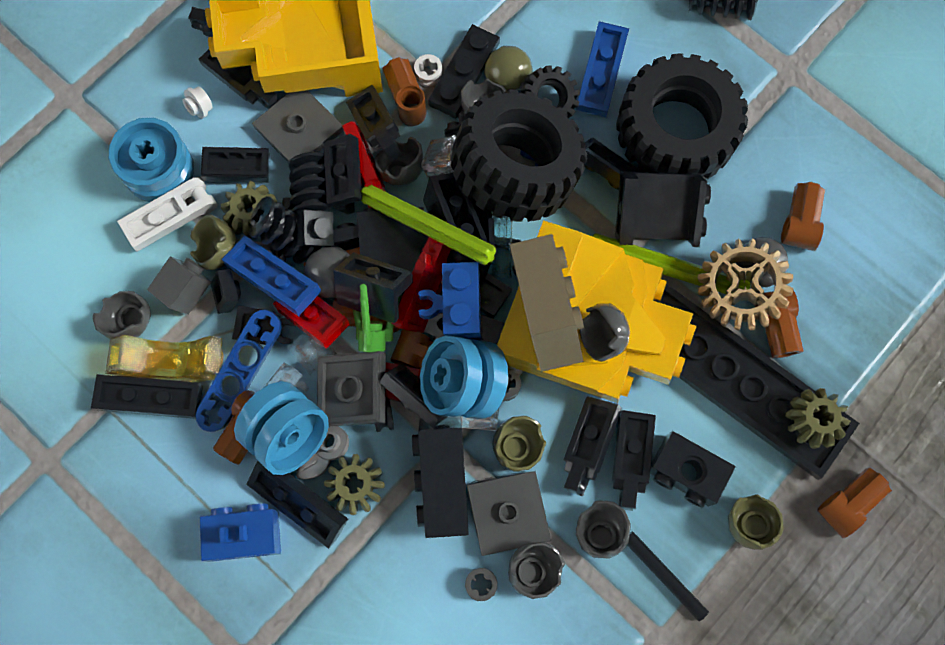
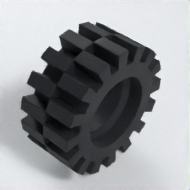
M552 65L539 68L528 75L525 81L521 83L519 87L521 92L519 93L524 94V92L529 91L535 93V97H538V91L541 86L548 85L553 87L559 95V103L556 108L561 107L567 112V118L572 117L576 112L574 109L579 106L580 101L576 100V97L580 96V90H574L577 82L575 79L570 81L568 78L571 76V73L568 71L561 73L562 68L556 66L554 69H552Z

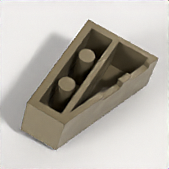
M552 234L510 244L530 335L541 372L584 362L577 332L578 329L584 328L579 306L571 307L569 300L576 297L571 276L563 277L562 269L568 268L563 246L556 248Z

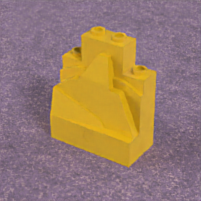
M209 0L210 8H205V17L208 27L212 28L213 37H208L211 56L217 57L222 69L251 65L254 81H260L264 93L282 90L285 93L334 87L344 90L346 97H351L359 94L371 85L374 86L378 93L383 92L370 0Z
M543 220L537 237L552 234L556 248L563 246L568 268L562 269L563 277L571 276L576 297L569 299L571 307L579 306L582 319H584L590 313H587V308L596 304H613L624 313L630 327L629 343L620 355L599 362L586 352L578 329L577 332L584 362L541 372L530 335L520 287H518L497 344L503 351L508 366L617 404L621 395L627 397L634 379V377L628 375L629 372L669 385L672 376L679 378L686 359L680 357L679 354L683 344L690 346L696 326L690 324L693 313L654 301V299L661 301L667 283L666 280L661 279L663 268L645 263L642 259L626 255L624 248Z

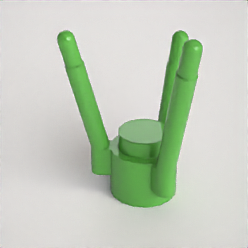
M361 284V312L353 310L358 351L383 352L386 350V341H393L394 325L387 321L386 328H382V322L370 321L367 286ZM402 294L398 297V306L401 301Z

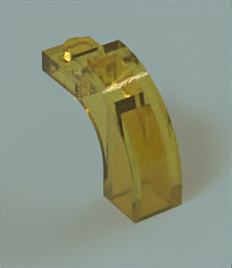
M123 335L110 340L105 374L187 382L214 380L215 374L219 373V368L223 362L222 338L207 336L190 342H161Z

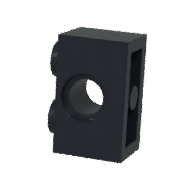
M672 431L665 436L651 462L650 473L654 475L653 481L669 490H672L673 487L686 493L684 498L687 501L703 508L704 505L711 506L718 503L736 466ZM684 463H689L695 468L696 478L694 481H689L683 476L682 466Z

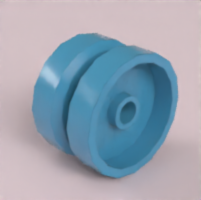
M153 117L138 118L128 122L115 133L109 145V161L113 171L135 196L145 201L151 202L192 179L194 175V161L190 151L178 132L168 122Z
M445 335L437 338L428 348L421 367L420 390L425 405L432 413L440 416H463L465 418L483 419L490 417L499 409L506 395L508 364L503 351L495 343Z
M279 381L262 388L245 403L237 416L234 433L236 440L254 455L273 475H284L295 471L307 463L318 451L326 438L329 422L328 416L315 403L308 400L292 383Z

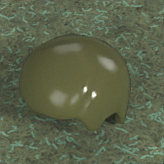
M502 46L490 54L486 61L484 73L486 79L502 85L506 90L521 91L519 89L521 83L525 81L528 75L533 73L532 62L526 52L518 47Z
M213 215L204 216L191 231L190 237L196 243L197 248L196 251H191L190 255L205 270H215L223 267L225 264L222 258L237 242L234 230L228 223Z
M528 416L509 418L499 425L493 435L492 445L494 454L503 467L512 471L529 470L541 460L544 447L546 446V441L540 430L541 424Z
M758 494L738 498L728 515L729 531L735 541L743 547L752 550H762L773 546L779 541L784 530L782 513L773 502Z

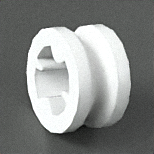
M425 54L416 60L414 72L417 82L424 87L437 85L443 75L442 63L438 57ZM430 66V69L433 70V74L427 75V73L424 71V67Z

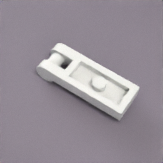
M195 177L117 222L131 246L138 252L200 215L211 213L217 208L218 204L212 195L206 193V185L201 177ZM194 197L196 201L187 206L184 200Z

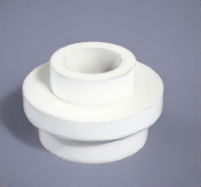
M189 87L184 90L185 98L183 99V104L192 116L197 115L201 119L208 116V111L212 110L213 107L206 92L201 87L194 89Z

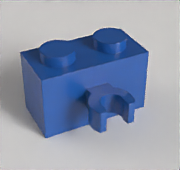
M478 262L442 263L443 295H437L432 290L419 291L420 300H431L433 302L430 309L419 310L420 318L432 319L439 313H443L444 336L450 335L482 340L480 271Z
M263 503L247 505V512L233 513L232 507L211 509L210 516H200L201 561L213 562L281 554L279 511L268 509V504Z

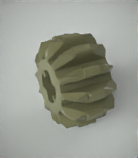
M250 180L244 189L241 184L236 183L237 192L235 194L226 192L225 196L228 202L221 203V210L223 213H226L222 218L223 221L232 227L236 235L243 232L248 238H251L252 212L248 213L247 209L252 207L254 210L258 202L266 196L272 197L274 202H277L274 194H268L269 190L265 185L262 184L257 188L255 183Z
M819 388L815 393L807 389L801 392V398L795 397L791 400L790 404L794 410H789L785 416L795 422L788 426V431L794 432L798 430L800 432L797 442L803 443L808 440L812 449L819 448L821 444L828 448L834 445L835 439L840 440L845 437L846 433L841 427L848 426L851 421L841 415V413L847 411L848 406L841 405L838 407L836 404L839 394H832L827 397L825 388Z
M353 454L351 465H348L344 457H340L338 460L342 469L338 471L332 466L328 469V472L335 476L336 479L324 481L325 487L336 488V490L326 496L328 501L331 502L340 498L336 505V510L340 512L349 503L351 515H357L359 503L365 512L371 511V507L366 500L370 497L375 502L379 503L381 501V497L374 493L373 489H384L385 483L373 481V479L379 477L383 473L382 470L375 468L369 471L373 464V460L369 457L364 460L361 466L358 454ZM357 476L364 484L362 489L357 487L359 492L353 494L352 490L346 487L348 480L352 482L351 477Z

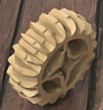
M738 238L735 240L734 249H731L727 243L722 244L723 255L717 251H712L710 258L713 262H703L702 269L707 273L698 274V281L705 284L698 287V295L707 296L702 300L703 308L714 306L709 313L712 319L723 314L721 319L722 326L728 325L730 319L735 320V330L739 331L741 329L742 322H748V329L753 331L755 330V320H759L761 325L766 327L769 325L767 314L774 319H778L781 316V312L777 307L785 309L788 307L789 301L785 297L792 296L794 289L786 284L793 281V274L783 273L789 268L788 261L776 263L781 255L779 250L772 252L770 255L767 254L769 249L767 242L762 244L760 249L755 248L756 241L752 238L749 241L748 247H742V241ZM745 261L756 264L750 268H741L736 263ZM722 271L727 275V280L731 284L723 298L718 294L715 285ZM766 272L770 274L774 283V292L769 299L764 295V290L759 285ZM744 280L745 283V280H752L751 289L747 290L746 286L744 290L738 289L739 281ZM740 301H749L754 306L759 305L750 309L734 307Z

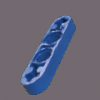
M259 310L250 317L197 409L196 422L201 429L208 432H216L225 428L233 416L231 409L234 400L239 394L249 389L281 333L282 321L275 312ZM269 316L272 318L270 324L274 329L272 332L265 331L261 336L260 340L266 341V345L263 348L258 342L248 340L247 338L249 334L257 337L261 330V327L257 324L258 320H266ZM248 345L257 351V360L250 366L244 365L239 359L240 350ZM230 375L236 377L240 383L239 391L233 396L225 394L221 385L224 378ZM214 395L221 400L231 402L230 407L226 404L220 407L217 414L221 418L220 422L208 423L209 416L205 414L206 410L215 409L219 403V400L213 399Z

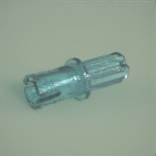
M493 216L496 252L494 255L495 259L492 262L491 275L495 278H512L510 244H512L513 221H510V217L503 216L500 219Z

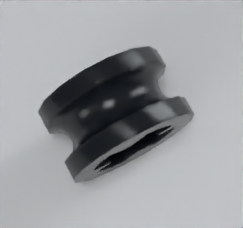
M385 399V423L375 424L376 432H381L384 427L394 430L390 399Z

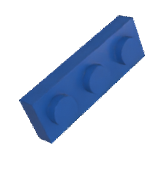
M601 21L598 22L578 101H580L579 106L575 110L607 117L629 28Z
M245 235L222 258L226 267L298 317L321 293L317 283Z

